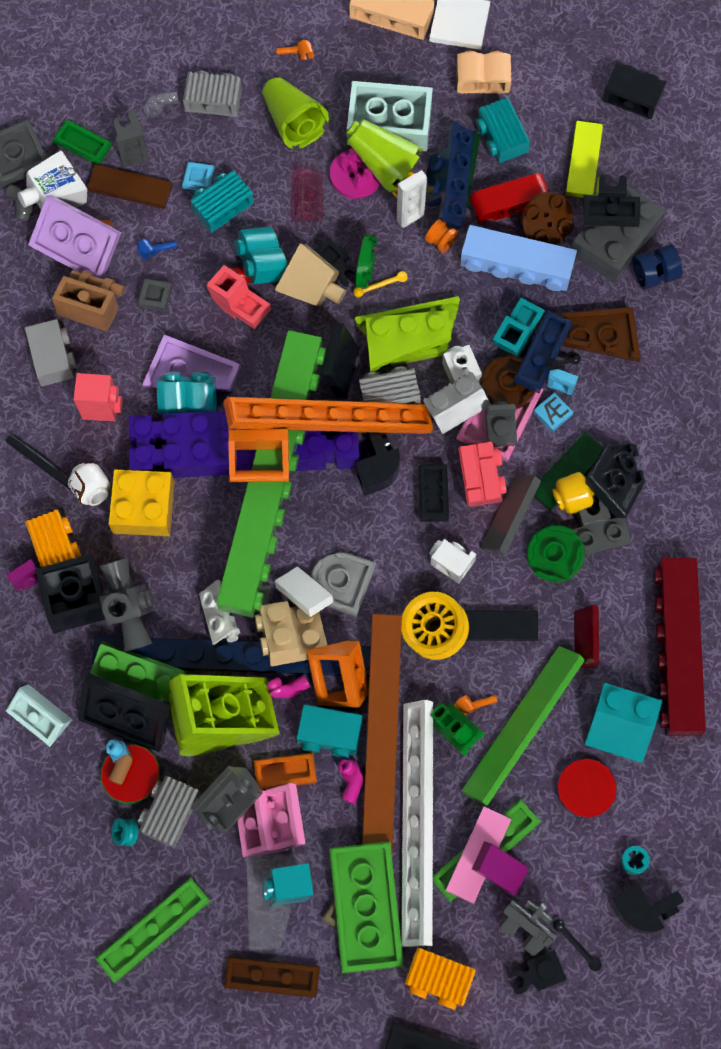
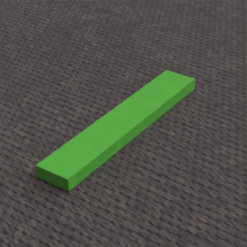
M560 646L557 648L461 790L464 794L488 806L585 661L580 654Z

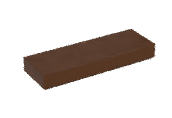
M95 164L87 189L89 192L165 209L173 184L169 181Z
M228 956L224 988L317 998L320 966Z

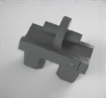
M512 900L504 910L505 916L499 925V929L510 937L515 934L520 926L530 933L522 946L533 956L540 952L544 946L548 948L557 935L547 927L553 918L544 912L549 905L545 900L539 907L531 900H528L523 907Z

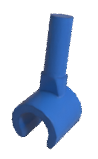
M143 239L138 242L137 246L139 249L137 251L143 259H149L148 253L153 257L157 252L176 248L177 243L172 241L153 246L149 239Z

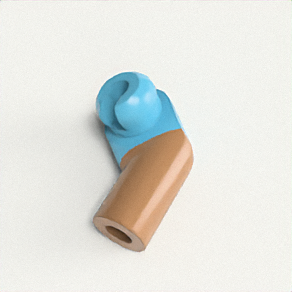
M112 739L106 744V752L110 754L115 766L108 780L122 785L133 759L127 745L123 741Z

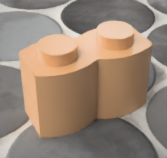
M465 51L464 53L457 54V92L510 93V54L501 51H493L487 54Z

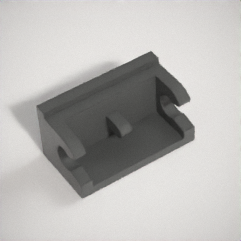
M135 110L128 111L130 124L127 127L120 125L118 117L114 119V126L118 136L115 139L124 168L150 161Z
M228 766L196 800L191 808L197 813L207 829L211 830L215 824L220 833H226L263 792L247 768Z

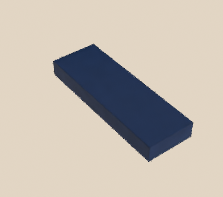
M550 311L546 312L513 383L538 394L540 393L550 372L547 362L549 359L557 358L573 321Z

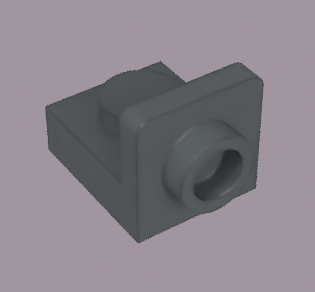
M499 401L487 406L488 442H493L494 447L517 446L515 404Z

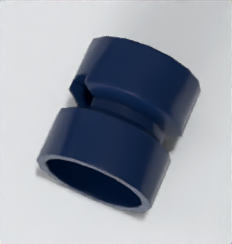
M672 244L655 249L654 254L648 251L633 256V269L643 290L660 285L661 280L667 283L682 278L683 269L680 256Z

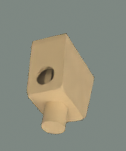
M301 243L275 288L280 293L315 306H321L326 298L336 304H340L347 291L334 283L339 275V271L310 246Z

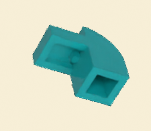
M520 298L510 317L506 315L492 339L493 344L512 355L520 357L530 343L532 335L545 314V310Z

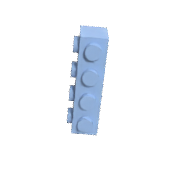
M469 225L461 253L460 266L472 272L484 271L492 273V275L498 278L509 277L517 279L527 285L538 284L546 286V288L552 291H567L577 250Z

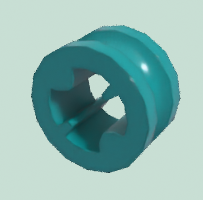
M116 819L111 830L113 843L116 846H133L138 839L137 822L134 819Z
M639 846L627 848L621 857L623 869L632 875L643 873L650 863L647 851ZM634 852L635 856L639 853L643 859L640 861L641 868L636 869V865L633 868L629 866L628 862L631 859L628 855L629 853Z

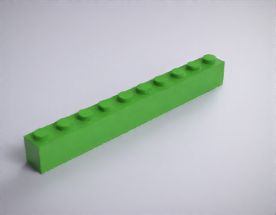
M288 330L270 398L309 400L311 391L316 392L320 375L316 374L318 364L323 365L326 356V348L322 347V337ZM288 430L289 477L291 471L296 472L299 455L295 453L297 445H303L306 431ZM282 449L257 450L252 470H283ZM248 482L216 603L219 610L252 618L254 617L255 610L260 611L264 598V593H261L260 590L262 582H268L271 565H268L267 562L269 555L276 552L278 537L274 535L276 527H281L283 524L285 509L281 508L284 498L289 499L292 482Z

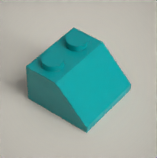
M604 683L600 689L585 745L642 763L655 729L662 700Z

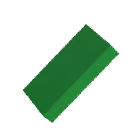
M68 119L52 139L53 143L94 165H100L112 147V142Z

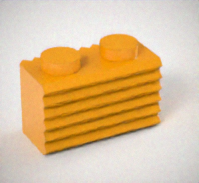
M58 510L25 522L41 567L82 556L77 542L71 543L68 534L72 533L73 530L68 517L62 518Z
M417 947L404 985L410 987L408 993L426 999L427 994L439 998L437 1004L455 1010L457 1005L464 1006L476 969Z

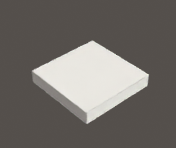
M438 0L430 42L481 50L490 1Z

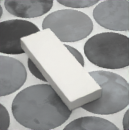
M422 170L398 183L396 220L401 228L424 216L427 177Z

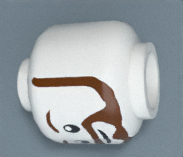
M82 463L73 468L68 479L69 488L81 504L96 506L108 497L111 484L97 464Z

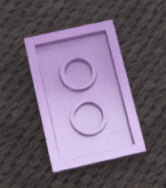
M49 195L45 198L28 245L80 272L86 270L92 272L93 276L103 279L122 232L53 195Z

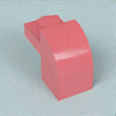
M225 265L206 285L210 296L224 312L234 319L237 317L253 329L258 326L272 309L270 303L248 289L245 278Z

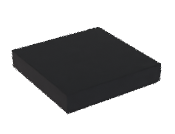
M341 323L333 325L321 374L337 397L347 399L359 347L345 324Z

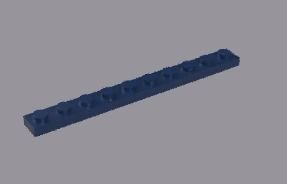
M94 636L92 665L102 641L124 648L123 637ZM150 638L152 644L129 650L181 670L311 675L308 660L270 666L268 655H262L260 642L219 641L213 645L211 640ZM361 646L366 676L370 677L371 646ZM320 660L323 675L342 676L339 660Z

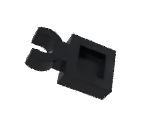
M328 238L316 252L339 271V282L343 286L348 287L349 282L344 278V275L352 273L356 277L357 268L353 265L345 264L349 256L333 240Z
M555 950L526 961L529 971L514 970L508 974L509 979L515 976L523 979V986L514 990L515 994L526 992L530 984L533 983L538 992L567 980Z

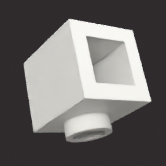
M470 345L464 347L454 346L443 354L442 364L450 383L453 384L454 380L458 381V378H462L464 374L468 375V372H473L478 382L481 383L482 373Z

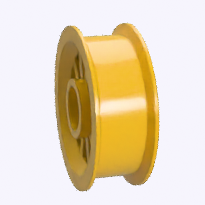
M426 592L415 597L406 606L402 614L401 632L405 642L416 653L427 659L441 660L454 655L462 648L468 637L469 621L464 609L451 596L441 592ZM435 620H440V627L436 631L430 632V624Z

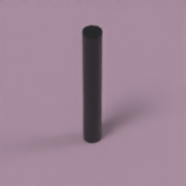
M10 434L6 439L7 444L71 491L68 486L70 476L16 435Z

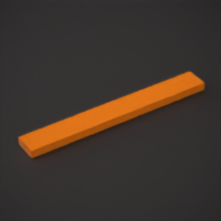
M227 397L223 401L229 429H288L426 434L434 430L430 412L425 404Z

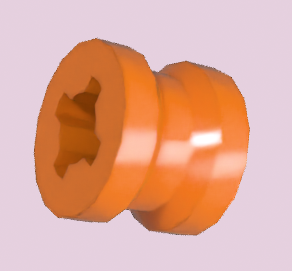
M438 219L428 230L425 241L429 244H435L437 250L445 253L456 241L459 232L454 228L447 227L445 222Z

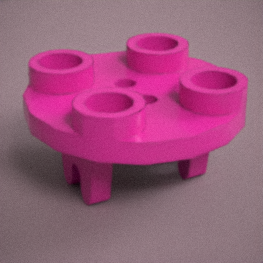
M353 148L341 152L334 158L330 166V180L334 189L348 199L354 200L369 196L381 184Z

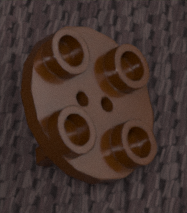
M548 191L539 193L531 198L522 212L521 225L523 233L528 239L553 245L559 243L574 228L572 207L568 200L558 193Z

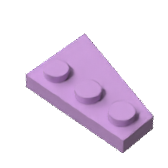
M163 335L142 386L157 388V380L159 377L164 376L165 372H180L181 376L191 377L194 372H207L209 376L216 377V391L231 392L242 366L234 361Z

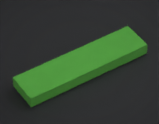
M521 799L503 814V816L510 818L511 822L499 849L507 853L541 823ZM464 849L433 875L434 885L449 902L457 896L446 892V889Z
M190 877L95 958L111 980L116 983L211 901Z

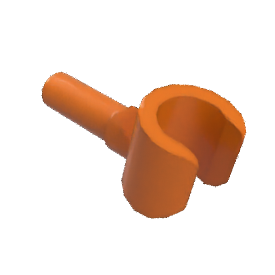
M307 40L300 41L297 46L276 48L277 54L299 53L300 59L306 60V54L308 53L309 59L314 58L311 43Z
M468 695L459 698L454 706L466 716L468 712L472 713L482 706L496 703L497 697L494 695L472 702Z

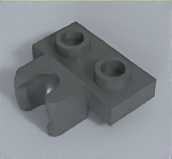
M601 500L595 505L596 515H590L586 508L576 513L580 527L572 530L582 539L585 556L632 544L625 518L617 517L610 519L609 510Z

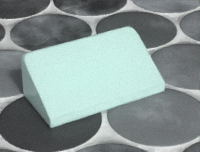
M29 684L18 689L6 709L8 714L49 747L73 720Z

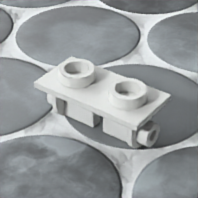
M216 580L199 593L213 645L223 638H226L227 642H234L238 640V635L240 634L234 616L229 615L230 612L219 610L216 604L221 588L220 580Z

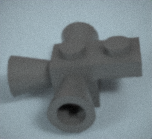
M128 558L101 565L100 568L113 591L111 594L99 597L107 626L122 622L124 652L152 644L139 618L152 612L151 606H154V599L151 590L146 589L145 584L131 588Z

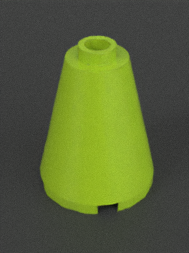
M280 77L266 82L262 95L283 143L293 149L292 146L297 145L301 149L319 139L325 131L322 128L325 121L327 123L329 121L328 111L324 106Z
M362 119L360 123L355 120L346 131V134L349 135L347 142L381 185L389 192L396 188L393 184L397 179L401 182L404 180L420 158L417 154L423 152L419 145L365 119Z

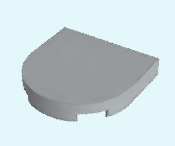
M336 552L320 559L315 564L311 572V578L332 594L333 603L327 607L357 617L376 563L346 552Z

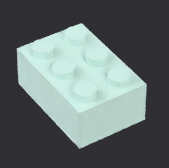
M352 81L347 130L355 120L360 123L362 119H365L419 145L423 151L427 152L433 88Z

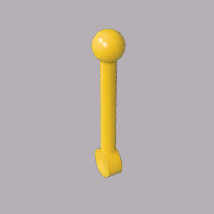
M399 271L396 276L369 285L366 290L355 288L353 294L355 297L360 298L364 293L397 281L405 282L408 278L407 273Z

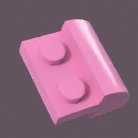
M285 784L268 790H262L263 794L237 821L243 857H256L286 852L290 848L305 845L296 784Z

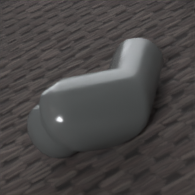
M10 184L5 194L15 200V216L18 220L27 221L33 212V204L24 208L17 195L22 189L14 184Z

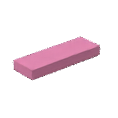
M483 807L446 892L474 904L485 878L473 871L472 867L484 841L492 843L499 848L511 822L510 818Z

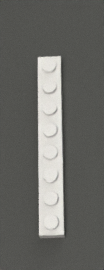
M428 700L405 703L403 706V947L432 946L433 718L430 715L433 712V701Z

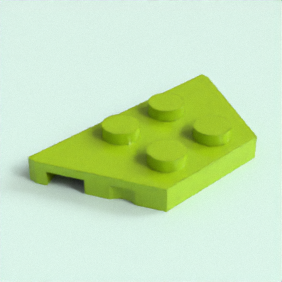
M457 296L355 317V324L367 338L365 317L449 310L452 335L460 298ZM450 341L424 352H416L406 356L397 363L393 364L392 362L389 364L397 366L441 357L448 350Z

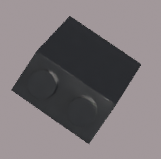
M93 554L35 569L47 621L54 634L106 620L99 598L105 594Z

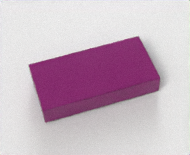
M485 841L472 867L473 871L517 896L529 869L492 843Z

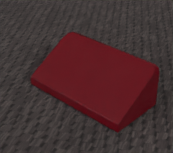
M591 605L574 612L575 653L580 654L585 660L580 668H596L599 663V608L597 605Z

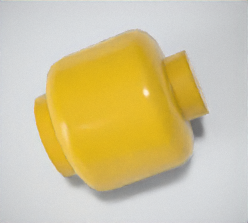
M580 472L558 479L556 481V488L552 489L560 511L565 510L568 514H574L593 505V495L595 494L586 485V478Z

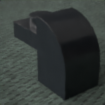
M367 432V439L374 456L355 462V471L365 496L386 489L398 476L400 468L399 449L391 450L386 434L381 435L378 432Z
M639 884L609 901L621 923L631 931L640 934H651L662 930L664 926L658 917L661 915L663 920L670 918L680 912L677 906L684 902L679 891H676L651 906Z

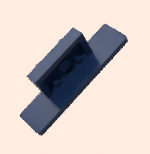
M454 122L450 125L448 147L430 156L425 204L434 207L441 204L440 220L460 229L464 226L474 133Z

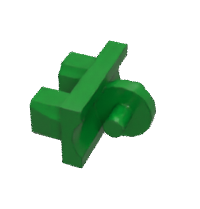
M440 703L430 715L434 719L433 727L463 756L468 753L470 747L476 744V740L481 739L485 735L452 703L448 706Z

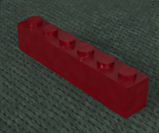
M662 558L658 567H654L653 571L654 585H659V595H655V612L660 613L661 624H656V640L662 642V652L657 654L658 670H663V681H659L658 684L659 699H664V710H660L659 717L660 728H665L666 736H702L706 732L697 558Z

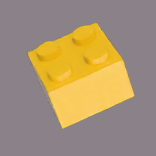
M114 470L109 526L113 534L170 536L175 481L171 472Z

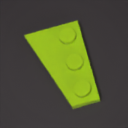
M449 310L365 317L370 372L380 370L379 367L393 362L394 364L402 361L404 357L416 352L421 353L451 341Z

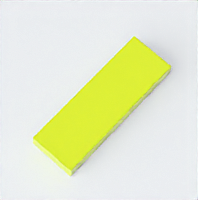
M583 121L576 122L566 188L567 196L584 198V195H593L603 124Z

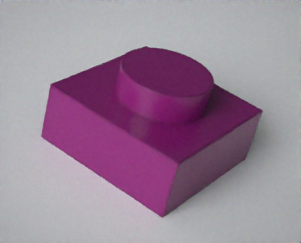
M31 559L6 575L17 591L20 589L27 590L38 582L35 570L37 567Z

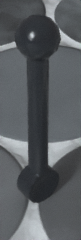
M572 354L570 358L562 360L549 359L547 365L549 370L552 371L556 370L558 366L569 363L577 365L580 363L581 357L578 354Z
M556 919L553 922V928L556 931H560L589 962V968L592 971H599L602 966L600 960L593 959L565 928L564 921Z

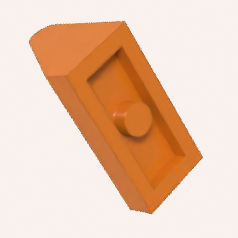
M288 429L229 430L230 482H289ZM282 449L283 470H236L237 450Z
M344 641L308 650L307 657L318 705L359 708L369 694L360 642ZM320 660H339L345 690L327 694Z

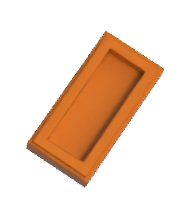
M313 752L254 760L256 783L261 790H268L285 784H296L298 786L317 783Z

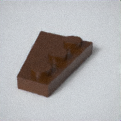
M633 307L557 314L573 321L562 346L635 362L640 361Z

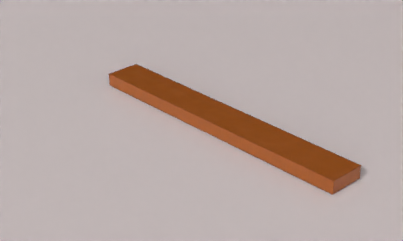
M372 614L362 844L390 842L391 853H393L402 615Z

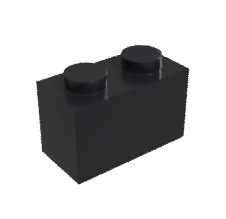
M616 63L605 87L602 101L652 120L663 96L667 81L660 79L656 75H649L638 71L630 65Z

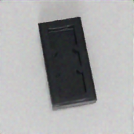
M447 464L419 465L420 522L449 521Z

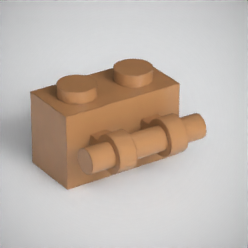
M73 269L70 273V278L62 277L52 300L58 316L108 332L119 310L115 295L122 296L125 286L117 284L115 280L110 278L101 279L95 277L92 272L86 270L80 272Z

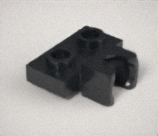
M605 175L598 177L596 196L584 195L583 225L639 227L640 197L626 196V176H620L619 184L616 187H610L606 183Z

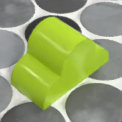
M180 674L169 681L170 693L167 697L171 705L170 711L179 754L182 756H199L224 750L234 745L249 744L279 735L274 706L269 694L270 690L266 686L267 678Z

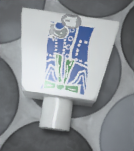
M62 151L57 152L30 169L26 176L27 189L17 193L18 199L24 208L37 203L40 209H42L45 198L49 195H53L75 208L87 203V188Z

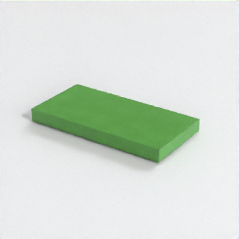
M390 842L329 848L342 973L403 967Z

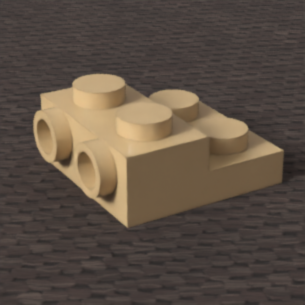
M288 601L262 605L259 611L260 614L255 615L257 632H263L264 638H260L262 655H268L270 666L308 660V650L327 646L319 612L310 617L298 606L289 608Z

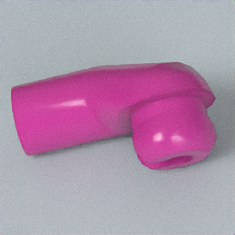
M304 674L283 685L279 677L272 679L266 684L270 690L269 694L273 698H292L310 688Z
M345 758L338 765V769L347 784L341 799L354 805L365 782V777L356 761Z

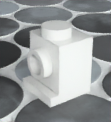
M445 539L443 542L438 540L429 553L432 556L430 565L458 584L476 560V553L471 551L467 555L466 550L456 542L449 543Z

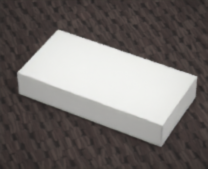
M298 566L275 580L276 588L310 617L333 603L332 594Z

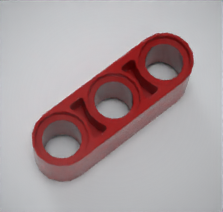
M532 174L476 191L470 196L469 200L478 224L484 225V222L493 219V221L504 219L510 217L509 214L515 212L521 214L531 198L539 193L549 192V189L542 174Z

